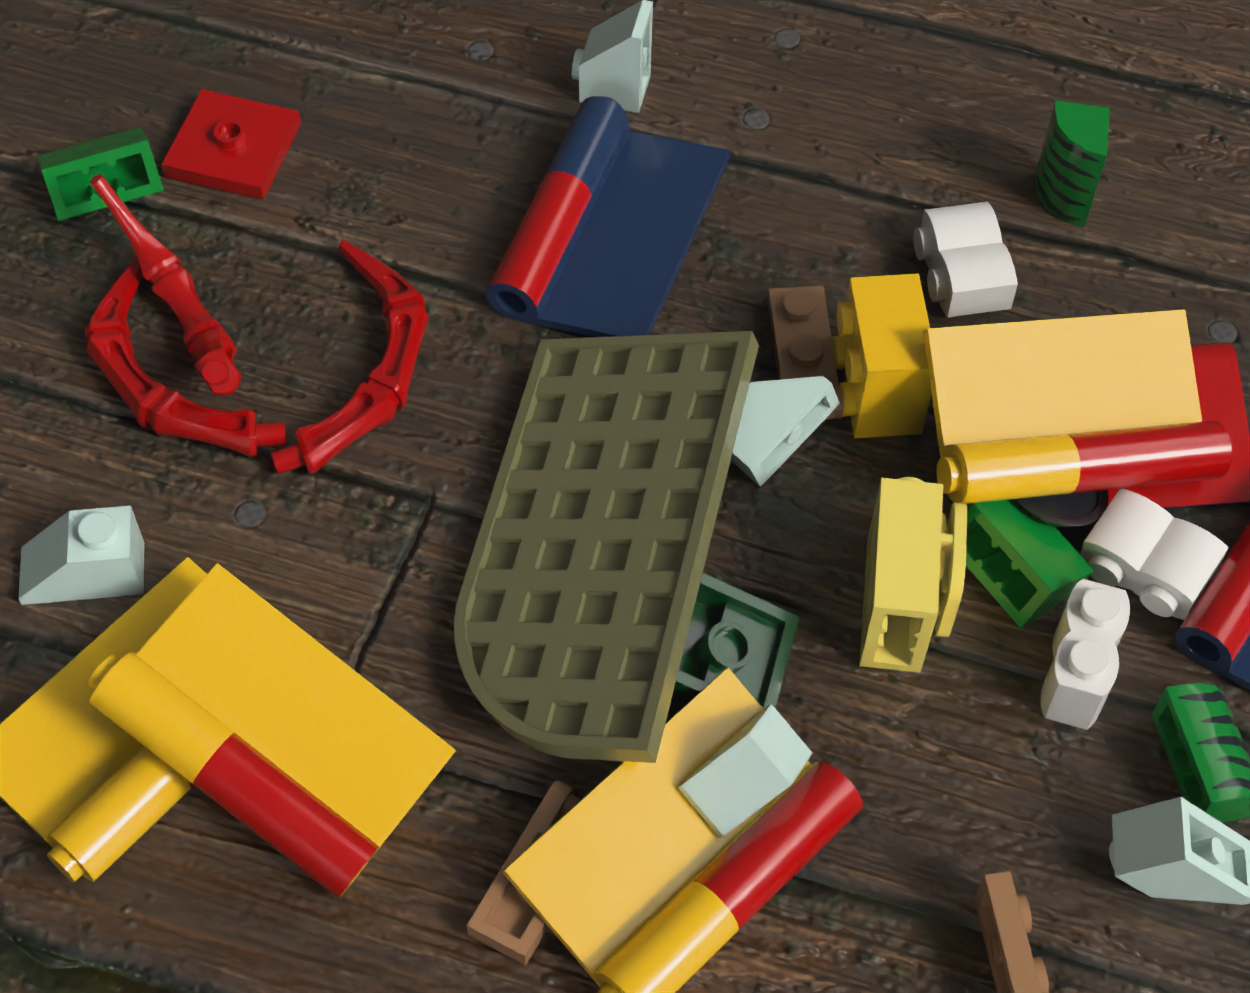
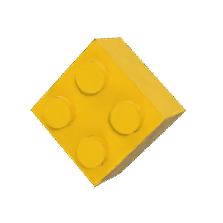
M919 273L852 277L849 280L846 301L838 302L839 336H832L831 338L835 370H842L844 382L840 383L843 400L842 417L850 416L854 439L922 434L932 393L923 331L929 329L930 324Z

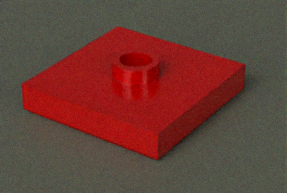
M201 89L161 164L164 177L264 200L301 125L300 113L297 110Z

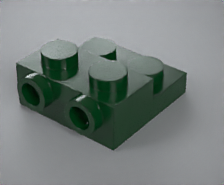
M703 573L670 704L682 709L723 670L729 668L763 709L770 704L776 709L799 616Z

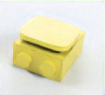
M914 477L898 479L881 478L867 540L859 666L921 673L934 626L936 636L947 638L950 636L964 587L967 504L953 502L946 524V516L942 513L943 484L928 483Z

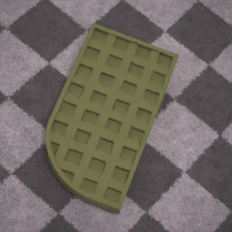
M752 331L540 340L459 593L454 616V641L457 657L469 687L492 718L510 735L527 746L562 758L656 763L759 348Z

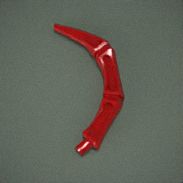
M102 174L95 175L90 183L111 210L131 241L139 259L143 277L153 284V292L165 300L177 315L184 329L183 342L188 347L187 351L196 360L194 364L195 369L214 395L226 396L234 393L242 377L234 365V356L238 350L227 332L202 305L195 291L192 274L182 267V260L166 248L138 221Z
M342 240L339 243V252L376 289L382 300V314L386 318V348L379 365L368 375L367 383L360 384L351 399L336 413L319 423L298 428L295 431L298 444L271 452L278 475L303 466H307L309 473H316L350 444L371 430L392 422L396 410H402L407 404L408 391L417 355L429 320L424 297L411 283L388 265L347 240Z
M136 255L98 304L86 326L85 338L88 343V355L114 386L139 425L147 430L152 428L161 438H186L205 442L249 457L257 455V446L286 445L285 422L256 423V414L250 409L232 412L210 409L190 401L177 391H170L164 384L152 380L142 370L135 359L133 345L129 339L131 330L127 322L129 307L143 277L139 259Z

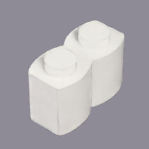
M989 202L924 210L921 227L914 230V248L918 260H926L929 268L927 283L931 300L933 302L939 301L947 318L1011 309L1018 285L1016 272L1010 253L1002 242L999 224Z
M1119 489L1085 539L1080 555L1094 570L1090 576L1099 583L1132 590L1139 596L1141 603L1156 615L1162 617L1173 616L1185 620L1222 564L1228 546L1205 529L1188 521L1174 518L1150 499L1126 489Z
M1081 579L1073 588L1054 634L1052 645L1054 659L1041 690L1040 700L1044 718L1088 730L1098 718L1118 674L1119 656L1117 646L1127 627L1130 616V603L1126 590L1086 579Z

